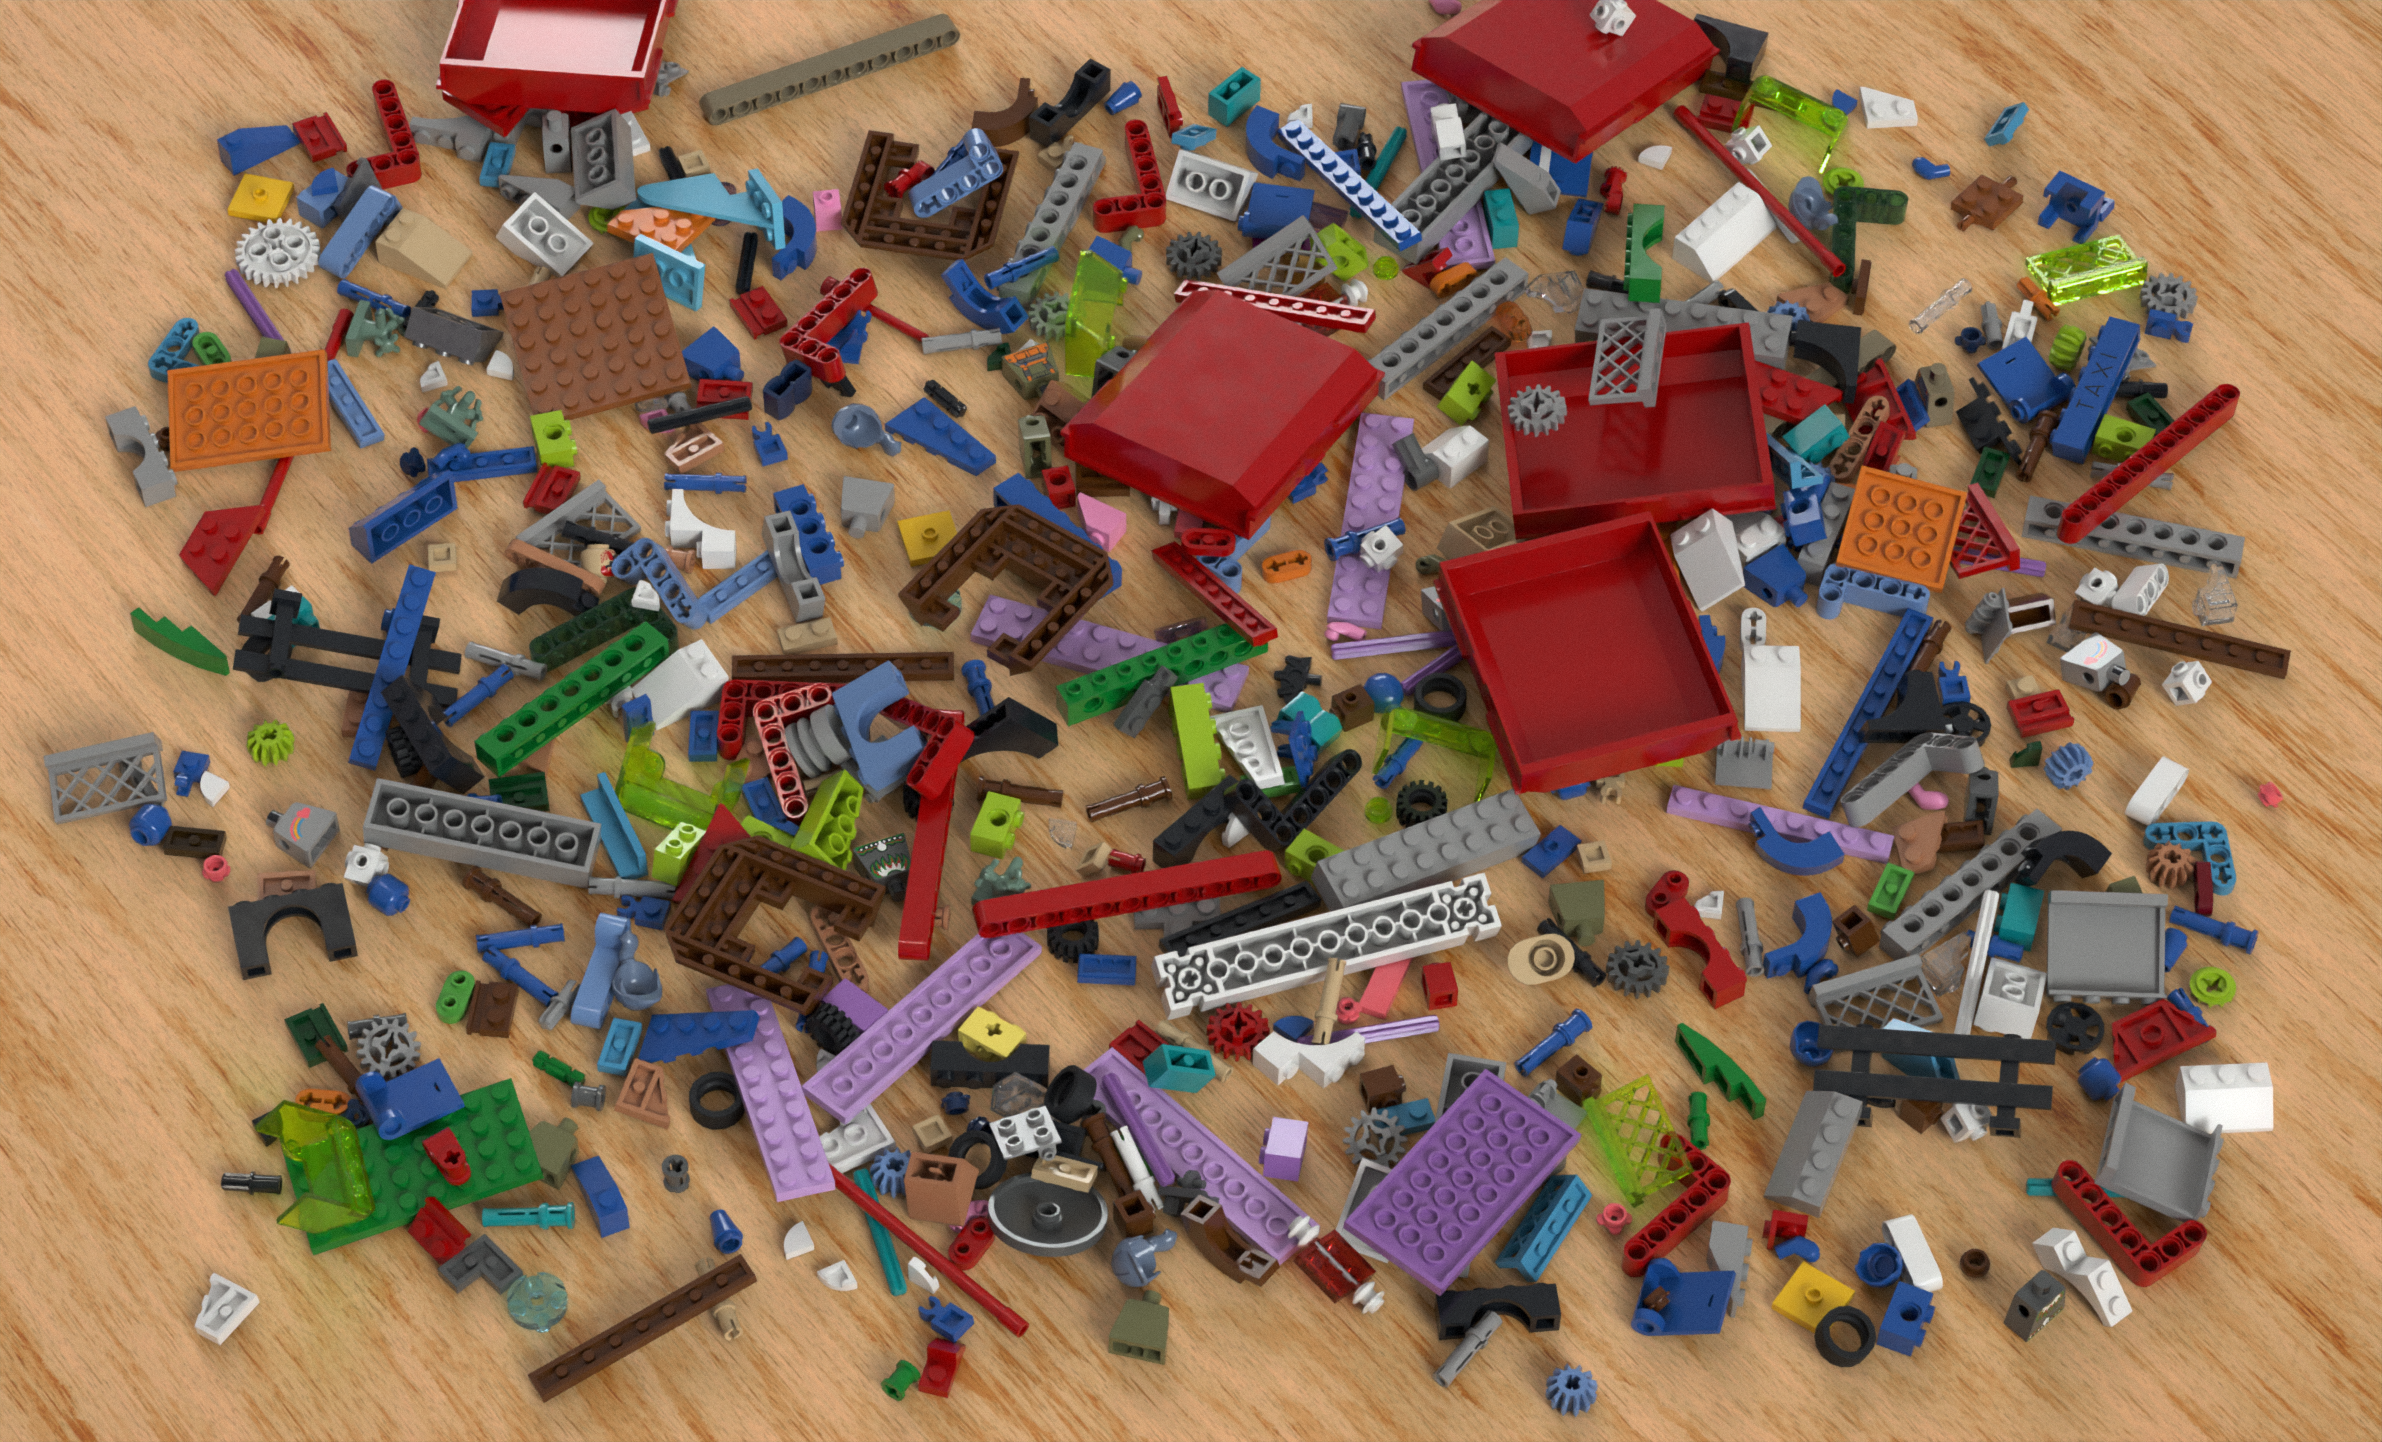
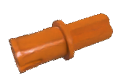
M2022 277L2016 286L2029 301L2034 302L2033 307H2036L2047 321L2053 320V317L2050 315L2051 313L2057 317L2060 309L2047 297V292L2040 290L2029 277Z

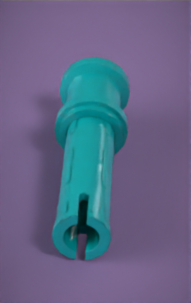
M568 1202L567 1205L551 1206L548 1203H542L539 1207L483 1208L482 1224L483 1227L539 1225L543 1230H548L549 1227L567 1226L568 1229H574L575 1206L573 1202Z

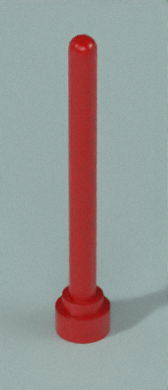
M828 276L821 285L820 294L826 296L840 281ZM871 303L862 310L865 313L867 310L870 311L874 318L921 343V338L929 337L928 334Z

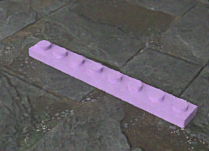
M1673 785L1666 813L1751 832L1748 823H1750V813L1761 807L1777 833L1790 842H1810L1830 831L1845 855L1887 864L1889 861L1894 840L1893 835L1859 827H1850V825Z

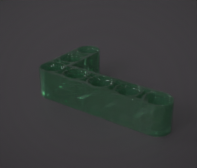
M1841 186L1834 191L1831 213L1837 216L1838 223L1830 226V251L1845 264L1846 269L1838 277H1834L1829 272L1828 283L1830 282L1845 294L1851 292L1855 271L1856 222L1901 224L1905 220L1909 200L1904 192Z
M633 587L534 638L529 644L530 658L532 661L547 664V672H550L629 629L638 627L645 621L668 639L669 654L671 656L679 650L678 629L661 608L659 611L632 607V598L636 587Z

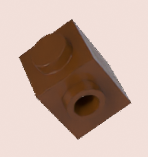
M1359 684L1333 695L1329 713L1338 717L1343 727L1342 730L1347 732L1373 721L1375 703L1363 686Z
M1853 905L1832 921L1838 934L1836 941L1845 952L1850 950L1857 958L1880 942L1871 919L1856 905Z
M1578 1054L1556 1071L1555 1082L1558 1085L1556 1089L1579 1107H1582L1588 1101L1593 1102L1600 1095L1602 1090V1074Z
M1394 1065L1360 1073L1359 1091L1368 1113H1371L1372 1108L1382 1109L1402 1104L1403 1092H1406V1084L1403 1076L1397 1074Z
M1902 1100L1899 1118L1922 1134L1931 1125L1936 1124L1943 1115V1103Z
M1141 1190L1113 1200V1220L1124 1239L1140 1235L1144 1236L1153 1232V1219L1156 1218L1155 1210L1152 1204L1147 1202Z

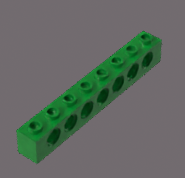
M646 621L638 627L631 629L624 637L611 643L607 649L597 656L590 658L574 672L567 674L564 679L554 686L547 688L541 695L523 705L517 712L504 718L490 731L480 735L474 741L477 759L497 777H501L669 658L668 639Z
M1227 623L1057 685L1056 707L1067 726H1071L1127 705L1144 680H1151L1162 665L1178 676L1173 685L1174 687L1268 652V643L1253 647Z

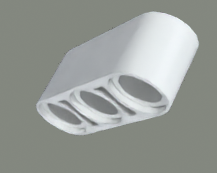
M2164 564L2136 566L2114 595L2112 608L2145 616L2168 584L2169 574Z
M2163 756L2131 798L2125 815L2146 826L2154 824L2184 784L2189 769Z
M1910 1214L1883 1221L1882 1233L1885 1242L1895 1247L1903 1259L1901 1277L1904 1283L1929 1292L1942 1289L1943 1280L1941 1272L1916 1218Z

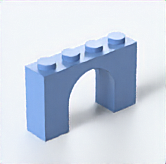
M889 660L832 693L835 705H833L836 709L835 713L844 725L841 727V731L850 742L852 747L849 748V752L860 768L857 770L858 776L864 785L869 784L876 791L909 774L928 743L926 736L914 725L884 742L871 743L869 740V729L875 716L887 706L909 694L901 671Z

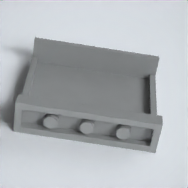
M2051 890L2048 893L2046 997H2054V1002L2060 1003L2071 1002V998H2083V1003L2098 1004L2100 999H2112V1004L2128 1005L2130 1000H2141V1005L2146 1006L2161 999H2166L2167 994H2164L2165 908L2168 906V894Z
M2125 1082L2113 1100L2094 1183L2183 1223L2189 1220L2197 1221L2199 1217L2204 1218L2211 1205V1202L2207 1199L2215 1185V1180H2212V1176L2215 1174L2220 1161L2216 1156L2224 1142V1139L2221 1138L2223 1125L2218 1124L2212 1134L2199 1130L2134 1101L2136 1087Z

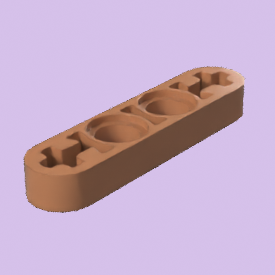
M1873 396L1866 401L1848 432L1850 438L1839 447L1829 467L1831 474L1834 475L1835 483L1848 484L1851 482L1865 459L1880 421H1887L1890 415L1889 402L1883 396ZM1879 406H1882V410L1878 409L1874 415L1873 408L1877 409ZM1862 426H1871L1873 430L1869 434L1864 435L1858 432ZM1851 446H1857L1861 449L1857 455L1853 456L1847 454L1846 450ZM1845 461L1846 473L1841 472L1840 475H1837L1836 471H1841L1843 469Z
M511 540L504 551L505 556L511 562L525 569L550 568L572 574L583 580V589L598 598L605 588L604 581L597 575L522 540Z
M815 906L810 914L811 926L824 952L828 954V960L839 982L844 978L851 982V975L854 974L856 981L861 983L857 987L867 993L869 991V977L850 938L834 932V923L838 918L837 913L820 906ZM824 916L825 919H828L829 927L825 928L823 919L819 917ZM834 935L842 938V941L838 944H830L826 940ZM842 957H849L853 960L848 966H842L837 961Z

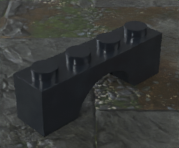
M1089 59L1075 72L1070 89L1057 105L1051 106L1044 102L1029 116L1030 139L1045 147L1058 142L1110 92L1111 69Z
M1228 775L1153 840V862L1161 868L1189 864L1206 835L1216 826L1222 823L1228 824L1229 819L1227 818L1231 814V810L1224 803L1223 793L1226 788L1239 781ZM1239 791V795H1240L1241 798L1243 799V795H1242V793Z
M932 1041L931 1086H939L941 1088L967 1087L970 1089L994 1088L999 1090L1020 1089L1032 1092L1048 1089L1050 1045L1020 1044L1015 1053L1010 1057L997 1062H985L972 1057L966 1051L961 1041Z
M1535 1283L1529 1286L1507 1285L1502 1288H1475L1469 1291L1447 1290L1441 1296L1437 1294L1435 1296L1434 1311L1439 1340L1465 1338V1332L1469 1328H1473L1488 1310L1495 1312L1497 1315H1507L1517 1319L1526 1327L1529 1333L1557 1331L1560 1328L1561 1310L1556 1283Z

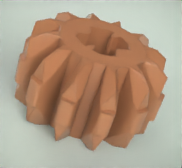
M2169 840L2165 843V846L2157 843L2147 856L2146 872L2150 874V880L2159 881L2160 887L2167 884L2171 890L2176 884L2183 887L2186 881H2190L2194 873L2195 858L2190 856V849H2181V842L2176 846L2172 845Z

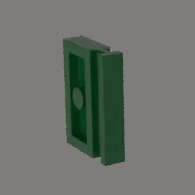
M545 772L488 779L490 795H501L503 804L542 812L550 811Z
M324 1003L319 1004L320 1007L314 1010L310 1008L284 1019L286 1028L309 1068L327 1061L319 1050L315 1048L316 1043L320 1039L325 1042L323 1037L326 1035L332 1037V1040L344 1053L348 1052L347 1044Z

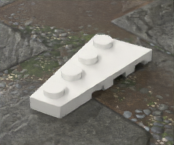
M1263 705L1210 716V718H1215L1217 736L1249 780H1252L1260 789L1284 784L1283 773Z
M871 1104L865 1107L846 1125L840 1122V1126L832 1132H825L819 1137L828 1162L841 1173L875 1159L876 1155H883L885 1148L889 1152L896 1149L895 1140Z

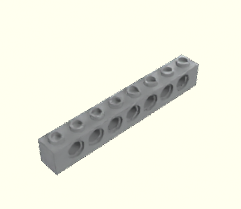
M1074 142L1070 151L1065 152L1061 168L1056 169L1052 185L1048 186L1045 190L1044 201L1042 204L1037 205L1035 218L1032 222H1028L1025 237L1023 240L1018 241L1016 254L1013 258H1009L1008 262L1014 263L1050 246H1054L1058 253L1060 252L1070 232V226L1067 225L1070 216H1074L1075 219L1103 169L1102 149ZM1091 180L1092 182L1088 190L1085 189L1088 181ZM1082 198L1083 201L1077 211L1076 204ZM1053 263L1018 277L1016 282H1007L997 286L996 290L999 291V297L1016 296L1024 310L1029 311L1030 305L1035 300Z
M1505 257L1497 264H1493L1483 275L1474 278L1470 285L1462 291H1457L1453 298L1445 304H1440L1432 314L1422 318L1411 330L1402 333L1394 343L1385 346L1373 359H1368L1367 361L1373 367L1385 372V377L1379 382L1377 396L1385 401L1527 291L1529 273Z
M2029 497L2021 537L2237 579L2245 537L2115 512L2079 542L2068 544L2058 539L2057 529L2063 510L2072 503L2043 497Z
M2036 809L2029 815H2023L2012 829L2004 830L1993 844L1985 845L1971 861L1969 859L1966 860L1952 876L1947 875L1933 891L1928 890L1925 892L1920 901L1913 907L1911 905L1906 907L1900 917L1894 922H1887L1880 931L1879 948L1894 960L1915 954L1920 956L1981 908L1985 890L1997 891L1999 893L2016 879L2020 873L2018 871L2019 867L2027 860L2021 854L2026 846L2041 837L2061 832L2062 828L2039 809Z

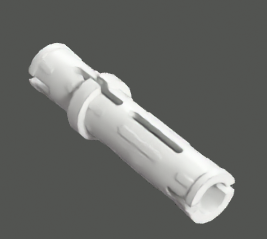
M1128 1126L1120 1128L1125 1139L1124 1141L1121 1139L1118 1130L1111 1132L1110 1135L1135 1183L1133 1185L1134 1190H1141L1147 1202L1152 1204L1151 1199H1153L1157 1209H1162L1164 1203L1154 1185L1156 1180L1154 1176L1150 1177L1128 1130Z

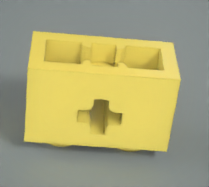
M978 1006L958 1029V1041L963 1043L967 1052L983 1061L997 1062L1014 1054L1020 1044H1026V1032L1018 1025L1009 1024L1000 1019L996 1013L986 1011Z

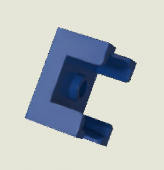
M2059 170L2044 189L2043 197L2047 198L2049 195L2051 197L2049 204L2039 215L2038 225L2049 229L2058 218H2061L2080 227L2072 241L2083 246L2098 227L2105 191Z

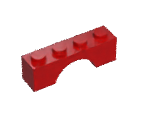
M1683 897L1655 910L1653 928L1667 947L1690 949L1699 954L1705 961L1707 967L1702 971L1699 989L1714 1009L1744 996L1747 982L1744 970L1736 966L1731 959L1728 949L1720 945L1714 931L1710 926L1704 924L1695 906H1691Z

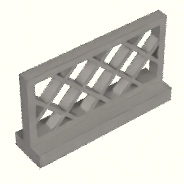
M1302 215L1217 274L1225 286L1236 287L1242 282L1250 283L1248 289L1254 290L1255 284L1267 285L1265 292L1271 293L1272 286L1283 288L1282 295L1296 297L1336 270L1337 266L1316 234L1312 224ZM1311 236L1314 240L1312 251L1300 250L1302 242ZM1285 253L1293 254L1290 266L1279 264L1280 257ZM1299 255L1310 256L1307 269L1296 267ZM1316 257L1326 259L1328 262L1327 266L1321 270H1313ZM1264 267L1271 268L1268 280L1257 279L1261 269ZM1277 269L1288 271L1285 283L1274 282ZM1294 272L1305 273L1304 280L1299 285L1291 284Z
M1661 308L1650 309L1649 316L1601 319L1589 393L1590 405L1643 401L1644 407H1655L1667 327ZM1646 325L1645 329L1637 335L1631 331L1637 326ZM1618 327L1620 329L1611 337L1606 333L1607 328ZM1627 334L1632 339L1622 346L1617 341ZM1639 343L1643 347L1634 355L1629 352L1632 347ZM1612 345L1618 349L1608 357L1603 354ZM1624 354L1629 359L1620 366L1617 365L1614 361ZM1637 364L1640 368L1632 375L1626 372L1632 365ZM1609 365L1615 369L1606 377L1600 374ZM1620 374L1626 378L1617 386L1611 382ZM1631 384L1637 387L1634 393L1623 392ZM1605 386L1611 389L1606 395H1597V392Z
M598 479L516 536V539L537 548H548L552 555L553 549L570 550L569 560H563L581 568V561L572 560L573 551H583L587 547L581 544H573L574 540L572 539L570 543L554 542L555 536L563 532L566 520L573 523L580 519L592 520L591 526L593 527L595 520L610 521V531H597L625 540H629L639 533L641 526L606 492V486ZM605 502L612 509V515L597 514L596 508ZM614 522L626 523L630 529L626 532L613 531Z
M154 732L45 755L44 763L49 773L55 823L58 825L141 807L145 804L167 801L161 751H163L161 739ZM153 755L154 764L148 772L137 766L143 757ZM125 762L129 767L120 779L110 773L116 763ZM96 767L102 772L95 782L90 784L83 779V776L88 769ZM134 769L144 775L136 789L125 783ZM70 774L75 778L64 791L58 787L57 776ZM107 775L117 781L108 795L98 789ZM151 779L157 783L159 794L147 797L141 791ZM80 781L90 787L81 801L70 795ZM125 786L133 793L127 801L119 803L113 798L120 788ZM96 791L105 799L99 807L92 809L86 803ZM67 798L78 804L72 813L62 815L61 806Z
M1919 954L1812 985L1808 995L1811 1007H1816L1823 1025H1832L1833 1023L1836 1026L1856 1027L1842 1020L1846 1010L1862 1016L1860 1024H1863L1866 1018L1881 1025L1880 1029H1883L1889 1023L1887 1020L1891 1011L1908 1017L1907 1023L1921 1028L1942 1022L1944 1018L1922 972L1921 966L1923 963ZM1917 979L1921 988L1919 994L1917 995L1902 988L1904 983ZM1887 988L1896 992L1892 1003L1876 996L1878 990ZM1899 994L1915 1001L1911 1011L1895 1004ZM1861 996L1870 1000L1866 1010L1850 1004L1852 997ZM1873 1002L1889 1009L1885 1019L1869 1013ZM1833 1003L1844 1009L1840 1017L1836 1018L1828 1014L1824 1006ZM1921 1003L1929 1007L1933 1015L1924 1018L1915 1014L1914 1011L1917 1004ZM1835 1050V1052L1839 1053L1843 1052V1050Z

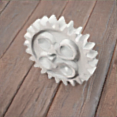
M279 218L277 223L274 224L268 219L265 226L259 222L257 223L258 229L249 227L250 235L242 234V241H237L238 248L235 249V258L240 273L245 274L246 280L253 278L255 285L263 281L264 287H267L270 283H274L275 288H278L279 283H283L288 287L291 280L298 284V277L307 279V271H315L314 265H318L321 255L319 239L316 238V233L310 232L309 226L302 228V222L300 221L293 225L292 219L282 223V219Z

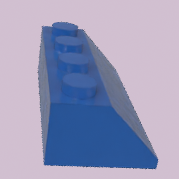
M450 470L435 472L429 477L422 479L409 490L400 493L395 499L384 506L378 507L370 515L355 522L349 527L351 545L372 564L458 509L453 473Z

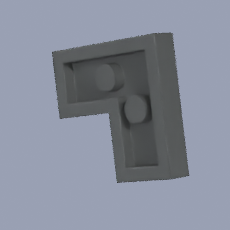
M483 1234L437 1269L438 1275L457 1294L480 1277L500 1295L524 1278L523 1271L486 1234Z

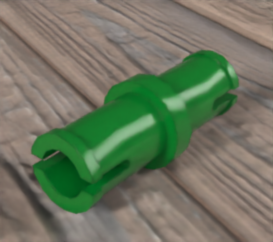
M1693 1092L1691 1096H1688L1690 1114L1687 1116V1125L1690 1128V1143L1699 1150L1706 1149V1146H1709L1708 1127L1710 1126V1116L1707 1114V1095L1703 1092Z

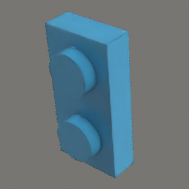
M2024 102L2004 108L1984 138L1989 147L1996 144L2004 145L2013 138V133L2024 122L2023 118L2029 111Z
M1192 124L1172 133L1171 143L1180 145V148L1183 150L1192 151L1216 139L1217 129Z
M490 142L479 177L480 186L499 188L498 176L510 174L516 153L515 144Z
M613 1018L597 1063L599 1072L627 1076L642 1032V1023Z
M1428 1098L1377 1109L1378 1115H1381L1386 1109L1389 1112V1119L1395 1115L1399 1118L1396 1127L1404 1125L1406 1129L1400 1133V1136L1429 1130L1435 1124V1116ZM1373 1121L1374 1125L1378 1128L1390 1127L1383 1122Z

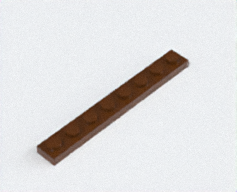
M2074 600L2068 626L2069 629L2090 634L2097 632L2103 637L2280 679H2285L2291 653V650L2079 600Z
M954 652L732 655V680L808 683L852 682L888 660L901 671L904 681L954 680Z
M739 1254L528 1374L529 1380L543 1403L756 1283V1276L742 1254Z

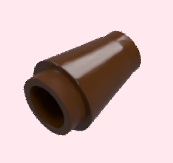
M2131 673L2126 684L2120 685L2115 682L2110 685L2105 695L2107 704L2117 710L2127 708L2141 685L2140 678L2136 674Z

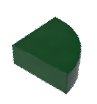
M1008 342L998 345L996 350L988 356L987 371L1002 369V356L1011 354Z
M2041 741L2028 743L2027 748L2018 753L2015 751L2009 759L2011 768L2039 766L2043 749Z

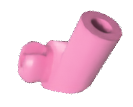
M1429 0L1435 11L1442 15L1458 14L1462 8L1461 3L1457 0Z
M1330 622L1326 626L1327 630L1324 636L1332 641H1337L1339 635L1342 634L1355 641H1361L1365 639L1367 631L1349 622Z
M1919 783L1908 790L1911 797L1924 810L1943 809L1949 803L1946 794L1938 791H1925Z
M970 1201L964 1227L973 1218L987 1217L988 1201ZM949 1225V1227L956 1233H960L964 1228L960 1226Z

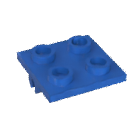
M858 310L849 323L826 343L839 350L843 363L859 364L863 343L868 338V333L865 331L866 324L871 321L872 317L871 312L868 310L866 311V316H862L861 310Z
M1298 711L1294 721L1276 720L1271 723L1270 729L1272 733L1289 735V744L1278 746L1277 755L1278 757L1294 759L1301 787H1307L1309 778L1313 775L1314 763L1318 761V751L1316 745L1311 743V724L1305 720L1304 712Z

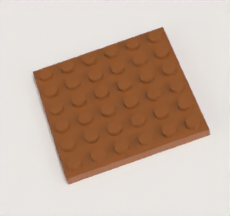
M653 253L500 293L533 415L562 410L564 420H573L692 388Z

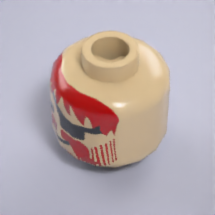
M606 544L587 545V549L581 552V568L597 575L604 583H607V578L615 576L612 572V563L616 558V552L609 549V545Z

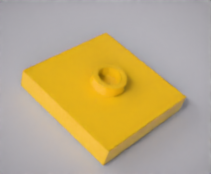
M245 173L227 209L228 216L267 223L268 219H270L273 224L277 223L294 192V182Z
M950 510L897 521V527L910 567L929 563L957 534Z
M1803 1261L1773 1301L1771 1309L1815 1334L1816 1326L1830 1310L1838 1306H1847L1853 1299L1855 1291Z

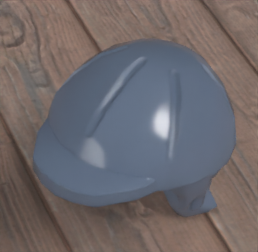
M1810 176L1801 178L1790 195L1789 212L1808 230H1826L1829 226L1838 223L1837 216L1829 213L1833 205L1825 200L1819 182Z
M849 404L840 409L833 417L831 424L833 433L844 445L858 449V447L867 448L875 443H879L882 445L885 454L889 456H895L901 452V442L895 441L891 434L882 430L881 421L871 407L864 404Z
M627 931L619 938L622 942L618 954L621 964L613 977L612 990L617 1001L625 1008L639 1011L650 1008L661 1000L662 984L657 969H654L653 972L647 964L634 959L639 941L635 934Z
M1166 1228L1163 1234L1148 1237L1146 1240L1143 1238V1235L1123 1239L1116 1246L1111 1260V1267L1117 1279L1131 1287L1148 1285L1149 1282L1161 1273V1271L1154 1273L1156 1267L1154 1253L1165 1252L1173 1248L1177 1239L1175 1231Z

